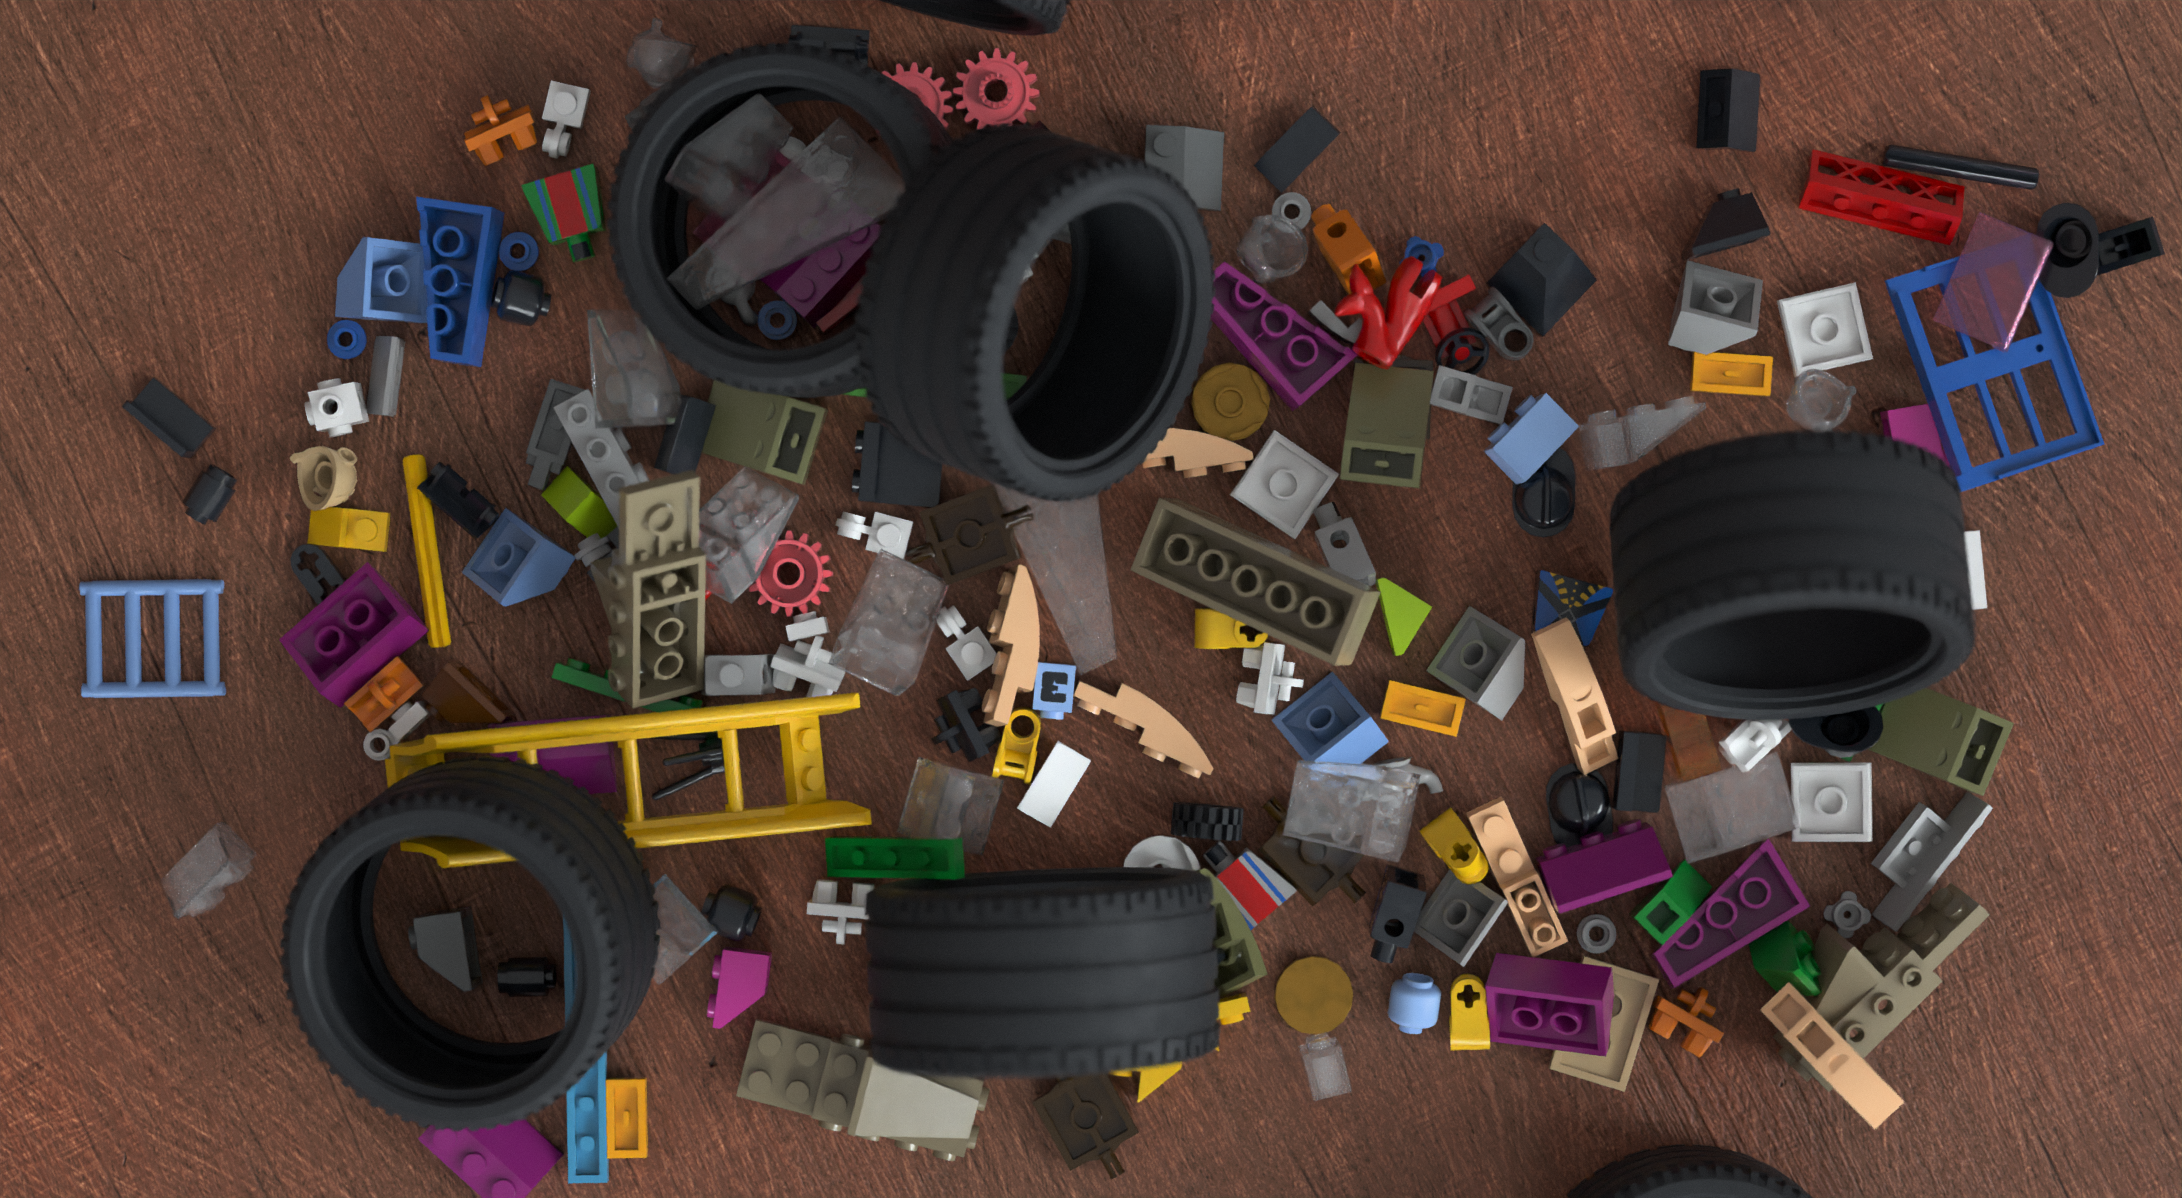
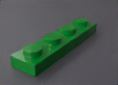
M569 657L566 664L562 662L556 663L551 678L626 702L618 692L612 690L608 680V670H605L604 676L589 671L591 664ZM682 695L679 697V700L671 698L641 707L655 712L701 708L703 701L688 695Z
M831 836L825 838L827 877L959 879L965 877L963 838Z

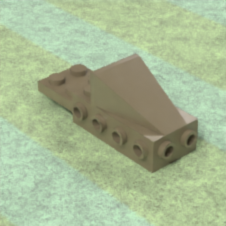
M693 470L620 487L619 548L612 550V557L591 562V571L612 629V635L608 637V646L611 653V669L608 670L609 684L612 690L618 692L632 709L704 690L706 554L699 546L700 477Z
M1950 883L1946 888L1936 891L1932 895L1929 904L1918 915L1910 917L1903 924L1900 933L1895 936L1884 927L1880 932L1874 933L1865 941L1860 952L1826 924L1821 929L1815 944V950L1812 952L1813 958L1821 970L1818 979L1822 993L1817 996H1802L1864 1059L1942 982L1933 970L1990 914L1978 902ZM1887 999L1886 1007L1879 1010L1878 1004L1882 1000ZM1854 1028L1858 1034L1851 1038L1849 1033ZM1780 1030L1773 1036L1783 1047L1777 1053L1807 1082L1813 1077L1828 1092L1834 1088L1784 1037Z
M756 1019L736 1096L810 1115L811 1118L819 1120L818 1126L828 1130L841 1131L842 1126L848 1127L847 1134L871 1141H879L880 1137L894 1139V1146L917 1151L918 1146L932 1149V1155L937 1158L955 1161L956 1156L964 1158L966 1148H975L980 1126L973 1125L976 1110H985L990 1088L982 1087L984 1078L930 1077L891 1071L874 1063L871 1046L864 1045V1039L854 1035L842 1034L841 1038H830Z

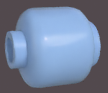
M1406 973L1402 979L1396 980L1393 983L1387 1013L1391 1021L1399 1025L1400 1031L1409 1034H1420L1422 1029L1436 1024L1442 993L1439 987L1433 984V978L1419 973Z

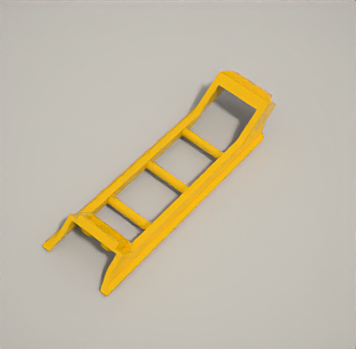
M858 692L427 735L422 739L390 745L391 758L385 759L389 788L397 781L425 767L439 762L445 764L444 753L448 752L503 753L517 751L518 758L526 760V763L533 765L535 763L538 764L536 749L617 741L618 748L622 750L628 808L625 820L617 822L619 824L622 822L626 830L624 832L628 838L632 837L634 839L636 849L872 824L871 811L849 801L826 798L818 716L838 714L860 708ZM779 724L788 804L744 808L737 729ZM717 731L718 738L722 739L728 803L725 804V810L645 818L636 739ZM428 835L400 841L401 851L419 852L434 857L441 868L516 861L504 852L487 844L457 836Z

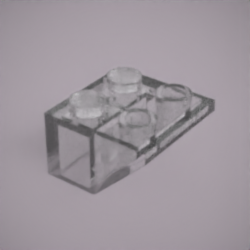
M918 757L897 832L909 837L963 838V851L983 855L1004 780L951 764Z
M666 873L654 883L656 892L653 895L654 901H658L659 910L657 914L658 918H660V927L656 932L657 935H660L658 960L654 966L652 965L655 968L653 979L658 985L664 982L718 933Z

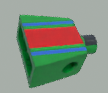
M590 164L521 185L550 244L558 245L567 242L573 262L587 260L596 256L590 235L606 230L598 167Z

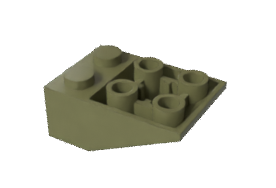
M1355 363L1344 439L1341 480L1421 488L1434 371L1390 367V369L1386 370L1372 364Z
M714 380L708 403L716 405L702 453L805 485L828 410L787 396L742 390Z
M1924 688L1905 697L1884 703L1880 712L1884 727L1882 735L1878 742L1868 750L1970 793L1984 796L2014 723L1977 707Z

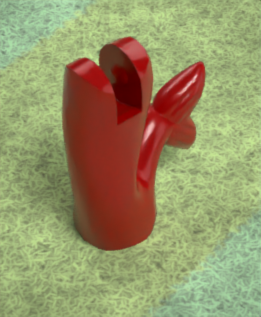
M1413 256L1404 259L1392 277L1385 314L1369 280L1358 264H1355L1350 272V294L1343 297L1335 309V316L1362 315V326L1352 349L1358 356L1381 369H1390L1400 352L1411 339L1429 311L1442 280L1441 275L1435 270H1430L1421 278L1411 293L1409 290L1419 276L1423 266L1422 261Z

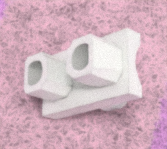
M819 635L815 636L812 645L800 640L797 641L795 648L780 644L770 666L774 668L772 685L784 691H792L797 677L811 682L806 697L832 695L833 691L837 692L847 668L831 663L834 653L821 649L824 637Z
M1264 642V646L1244 648L1243 667L1260 669L1258 685L1240 682L1236 698L1237 703L1254 708L1255 713L1275 715L1277 696L1278 700L1289 701L1291 686L1303 688L1304 680L1293 678L1295 663L1283 661L1285 645Z
M1742 719L1719 741L1720 745L1718 748L1730 764H1736L1741 772L1744 773L1749 771L1772 748L1779 744L1781 739L1792 729L1785 719Z
M818 879L812 900L807 902L806 914L838 917V921L823 920L822 932L837 933L836 944L844 945L846 934L861 935L862 923L847 922V918L869 919L868 916H865L866 893L875 889V885L870 883H853L852 903L837 902L838 881Z

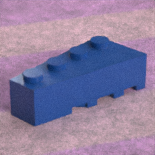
M416 197L417 211L420 212L421 230H419L420 246L423 247L425 270H423L424 286H426L428 301L426 313L430 358L446 363L481 368L505 213L493 207Z

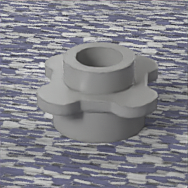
M1851 891L1843 892L1839 901L1834 905L1826 906L1823 911L1824 918L1832 921L1838 928L1837 932L1844 938L1852 937L1855 930L1859 929L1863 924H1867L1871 919L1870 911L1863 908L1857 902L1856 894ZM1845 911H1849L1851 913V916L1849 918L1844 917Z

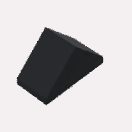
M2153 216L2099 234V267L2097 275L2165 254Z

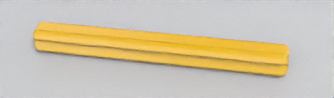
M409 455L403 458V467L425 623L429 629L427 632L428 644L431 648L446 647L450 645L451 639L431 500L417 489L428 478L426 462L423 455Z

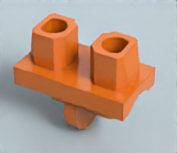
M489 95L481 98L484 109L471 114L476 125L487 120L490 121L464 133L466 138L464 141L469 152L475 150L485 166L504 157L497 139L510 134L518 150H523L537 143L533 126L534 114L529 104L499 117L500 114L511 110V105L508 99L493 104Z
M397 656L344 704L371 733L418 692L424 684L405 662Z
M1700 987L1694 995L1681 989L1677 1000L1688 1005L1686 1010L1659 995L1656 996L1652 1003L1656 1010L1652 1015L1648 1028L1669 1039L1679 1021L1687 1025L1690 1029L1680 1046L1698 1057L1705 1053L1712 1041L1719 1043L1724 1034L1719 1029L1696 1017L1700 1012L1712 1018L1716 1011L1714 1006L1705 1002L1709 992L1703 987Z

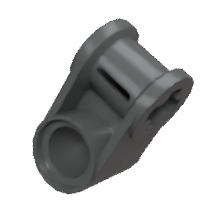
M1495 287L1489 288L1488 295L1472 309L1466 308L1463 311V315L1473 328L1478 330L1504 359L1518 361L1524 358L1531 350L1534 342L1531 330ZM1492 307H1495V309L1489 315H1487L1485 318H1482V316L1487 311H1489ZM1509 332L1520 333L1525 339V347L1520 352H1512L1506 348L1504 337Z

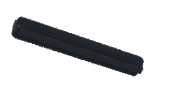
M1897 145L1886 146L1883 156V164L1887 167L2028 190L2036 188L2039 179V170L2037 168Z

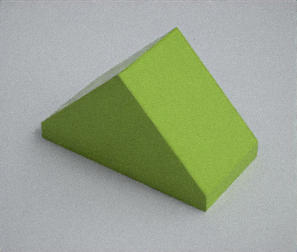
M566 466L560 475L541 494L565 521L587 538L598 533L600 538L606 537L617 527L602 496L569 466Z
M1379 578L1376 579V588L1381 591L1379 600L1393 656L1402 655L1432 606L1390 580Z

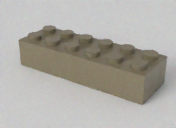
M1177 498L1158 499L1131 567V571L1335 666L1352 664L1381 593L1377 589Z

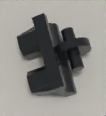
M976 688L959 693L955 690L936 700L943 715L934 719L940 731V734L931 738L934 745L945 741L951 754L962 749L968 762H971L989 753L988 748L1001 739V734L996 726L984 723L976 728L970 716V713L981 708L983 703Z

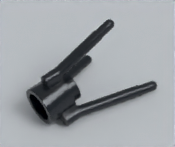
M717 731L651 738L706 741L698 743L700 751L663 759L662 764L664 766L701 759L703 766L711 765L653 793V800L673 794L711 775L725 772L722 739L718 738Z

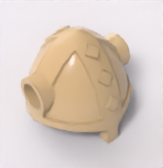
M318 446L291 455L290 460L294 464L297 463V477L302 499L312 511L339 505L354 493V487L357 483V472L354 464L357 462V457L352 450L341 447L336 451L325 446ZM314 492L319 493L322 497L317 496Z

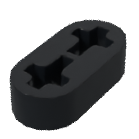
M303 544L292 553L290 558L291 568L318 605L325 600L323 596L328 592L321 582L323 579H326L331 586L342 585L346 581L338 567L320 546ZM304 552L309 555H318L319 559L315 561V565L321 572L319 576L310 568L304 570L301 568L300 565L304 562L302 556Z

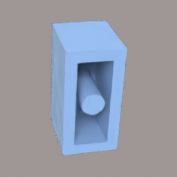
M1547 393L1536 398L1529 395L1514 410L1518 416L1508 426L1503 422L1487 438L1491 444L1484 452L1516 485L1526 482L1579 427Z

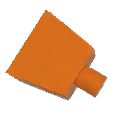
M1330 204L1317 208L1311 215L1316 225L1312 229L1320 251L1347 294H1350L1349 276L1355 264H1358L1373 290L1385 284L1386 279L1376 251L1348 210L1343 209L1336 213Z

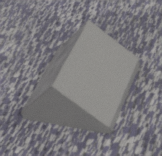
M1449 869L1421 910L1414 932L1464 967L1508 901L1481 882L1475 884L1462 883Z

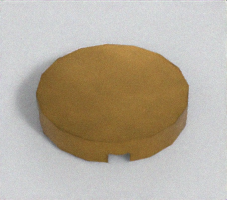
M1226 363L1214 366L1201 376L1194 387L1191 405L1195 420L1203 431L1228 441H1236L1247 438L1260 429L1268 415L1270 398L1267 386L1257 372L1245 365Z
M1310 955L1294 960L1283 969L1276 984L1274 997L1279 1014L1289 1026L1301 1033L1317 1035L1332 1031L1344 1022L1352 1006L1353 990L1349 977L1340 965L1328 958Z

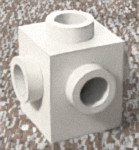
M340 378L317 383L318 390L308 392L310 402H305L308 422L310 425H315L317 431H328L329 437L352 433V425L369 422L361 383L350 382L342 384ZM335 402H337L338 409L333 414L332 406Z

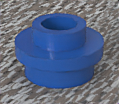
M514 232L502 240L499 247V256L507 268L514 271H526L536 263L539 256V247L535 239L527 233ZM517 244H522L525 247V255L522 258L516 259L512 256V248Z
M771 301L760 310L758 326L766 337L773 340H782L789 337L796 329L797 315L785 302ZM776 313L783 314L785 317V323L780 328H774L770 322L771 317Z
M352 320L336 322L327 334V345L330 351L342 359L358 357L364 351L367 344L365 330L360 324ZM344 332H350L353 337L351 345L343 347L340 343V336Z

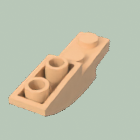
M1168 428L1167 435L1163 441L1159 440L1155 451L1152 454L1148 453L1146 461L1143 463V468L1166 465L1165 458L1173 457L1175 472L1183 471L1184 478L1207 475L1206 467L1222 465L1223 473L1245 470V462L1253 461L1254 458L1252 451L1226 439L1198 431Z
M1020 564L1009 568L1008 572H1003L997 589V594L1002 595L998 610L994 609L992 611L987 626V631L991 632L989 643L1003 647V651H998L992 665V674L996 675L993 688L987 690L982 703V711L986 712L983 723L996 727L1008 724L1016 692L1024 694L1033 691L1038 668L1040 649L1038 607L1027 567Z
M1565 617L1532 633L1551 699L1558 704L1578 770L1586 775L1619 759L1612 735L1616 732L1608 707L1588 657L1570 620Z
M1079 681L1073 695L1080 699L1077 706L1096 715L1100 714L1101 709L1116 715L1114 723L1133 732L1137 725L1143 727L1144 729L1138 740V743L1145 746L1142 753L1161 762H1164L1166 756L1181 762L1178 767L1179 770L1198 779L1202 772L1211 775L1213 767L1201 747L1179 721L1159 704L1124 683L1121 684L1115 697Z
M1499 797L1467 812V818L1479 842V847L1488 861L1489 869L1503 898L1508 901L1507 907L1531 956L1534 958L1568 942L1503 798Z
M1789 982L1760 1009L1781 1031L1784 1037L1874 1129L1904 1102Z

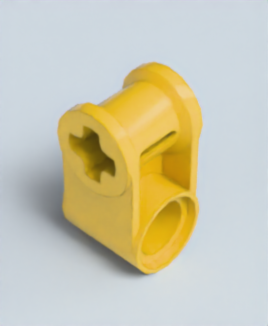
M1212 608L1195 609L1194 648H1253L1263 644L1268 634L1259 632L1256 634L1255 640H1249L1247 633L1240 631V626L1247 624Z
M1018 707L1011 712L1009 722L1004 727L1001 743L999 742L992 777L998 778L1000 775L1023 779L1025 784H1031L1038 752L1036 747L1041 729V720L1035 710L1029 707ZM1026 715L1033 720L1034 730L1029 735L1021 736L1014 732L1012 721L1017 716ZM1007 761H1008V762H1012V763L1022 764V765H1024V766L1015 765V764H1010V763H1007Z
M1451 807L1419 830L1436 855L1443 859L1462 883L1475 884L1486 876L1489 869L1486 857Z
M1466 973L1459 975L1454 979L1450 989L1451 1016H1449L1451 1051L1490 1049V1027L1484 983L1474 974ZM1464 985H1472L1473 991L1479 992V994L1473 995L1472 1002H1465L1462 995H1457V993L1464 991Z

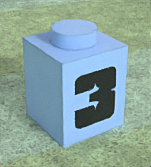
M1038 662L1033 710H1040V718L1063 719L1064 712L1072 713L1076 665Z

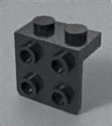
M865 422L864 430L857 429L855 453L862 454L861 469L853 470L852 492L859 493L858 501L934 507L938 505L942 463L929 459L904 446L893 435L889 434L886 426L881 423Z

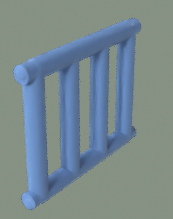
M223 580L82 581L79 583L80 595L85 596L87 683L82 684V697L224 696L226 694L225 682H220L219 594H223L224 591ZM164 595L165 681L142 682L140 596ZM180 595H203L204 681H181ZM101 596H124L126 682H103Z

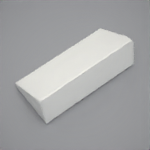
M1057 741L1017 809L1051 828L1091 760L1062 742Z

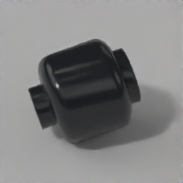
M514 270L507 272L504 278H497L491 298V307L496 308L499 319L524 326L534 325L539 315L546 317L551 303V294L545 292V282L541 277Z
M725 884L719 888L716 894L708 893L701 914L708 916L706 920L708 931L733 941H740L745 935L750 937L753 935L762 907L757 906L758 900L755 894Z

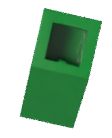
M1685 859L1671 871L1673 877L1662 880L1629 913L1661 945L1692 916L1712 888Z
M1787 920L1749 943L1754 968L1776 992H1779L1789 982L1801 995L1817 996L1822 993L1818 979L1821 970L1812 955L1815 946L1804 930L1798 932Z

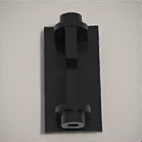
M791 25V35H789L788 43L822 47L844 54L868 66L870 30Z
M440 461L431 470V475L417 487L418 490L475 540L499 518V513L495 510L496 505L494 503L491 504L476 489L473 488L469 491L466 488L468 482L457 474L450 464L445 466Z

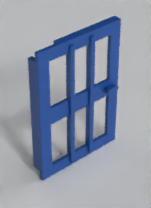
M2030 234L1885 281L1948 463L1956 474L1960 492L2104 445L2052 295L2045 290L2039 281L2037 253ZM2010 261L2015 263L2040 333L2010 343L1985 269ZM1973 273L2000 346L1979 354H1975L1950 284L1951 280ZM1935 285H1939L1965 357L1939 367L1936 366L1911 293ZM2047 360L2051 364L2075 434L2048 443L2045 442L2020 369ZM2007 373L2010 374L2035 445L2033 448L2012 455L1985 382ZM1973 384L2000 459L1975 467L1971 465L1946 394Z

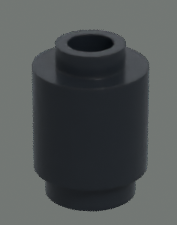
M210 464L206 471L201 470L182 502L188 507L185 513L204 525L208 520L217 522L236 490L233 487L238 480L223 469Z
M547 957L508 958V962H499L497 971L499 993H508L509 997L548 996L549 988L556 987L555 964L549 965Z

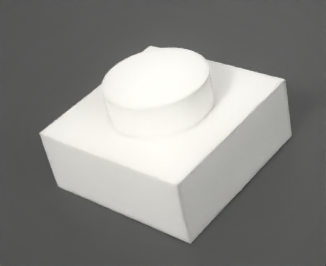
M816 611L793 616L794 624L785 626L788 639L791 642L830 632L826 617L817 618Z

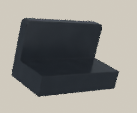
M1733 68L1700 70L1696 149L1756 151L1760 90L1759 74Z
M154 377L134 401L127 400L122 405L126 411L181 457L192 458L216 430L211 423Z
M677 393L654 468L671 474L691 470L696 472L716 405Z
M1619 730L1617 749L1619 759L1616 760L1612 799L1613 809L1630 812L1632 810L1659 812L1667 741L1665 735Z

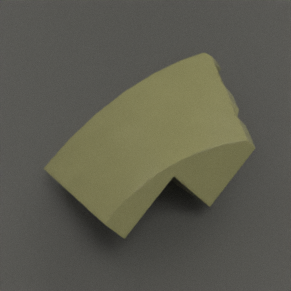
M1207 868L1199 869L1197 872L1212 878L1214 900L1211 901V905L1215 906L1216 937L1212 939V945L1216 946L1217 949L1223 948L1226 955L1217 966L1218 976L1214 979V985L1218 987L1219 997H1224L1267 975V971L1254 936L1235 902Z

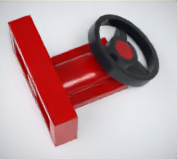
M1467 275L1437 291L1434 301L1422 322L1436 348L1435 361L1437 366H1442L1441 359L1447 356L1449 357L1445 367L1451 369L1457 364L1466 363L1472 356H1481L1473 367L1462 371L1475 375L1486 364L1490 349L1485 337L1478 330L1469 327L1456 299L1476 289L1470 275ZM1474 336L1482 340L1483 349L1471 346V344L1477 342Z

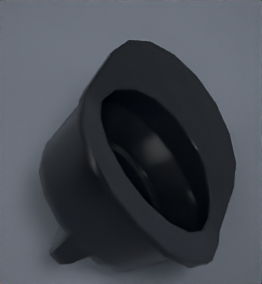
M2066 202L2054 205L2044 212L2037 226L2038 278L2045 290L2054 296L2071 298L2079 296L2088 290L2097 277L2099 267V233L2095 219L2085 208L2078 204Z
M1560 447L1526 482L1517 485L1513 482L1512 507L1514 518L1519 526L1530 535L1538 537L1554 536L1566 529L1573 519L1575 510V470L1567 452Z
M1875 706L1833 715L1788 719L1792 731L1803 742L1822 748L1830 755L1840 758L1851 757L1873 747L1880 739L1884 729L1883 718Z
M1576 763L1560 767L1550 777L1546 786V802L1550 827L1555 842L1557 844L1565 843L1566 848L1580 844V838L1584 835L1602 831L1604 836L1613 833L1610 798L1603 776L1597 770L1584 775L1578 770Z

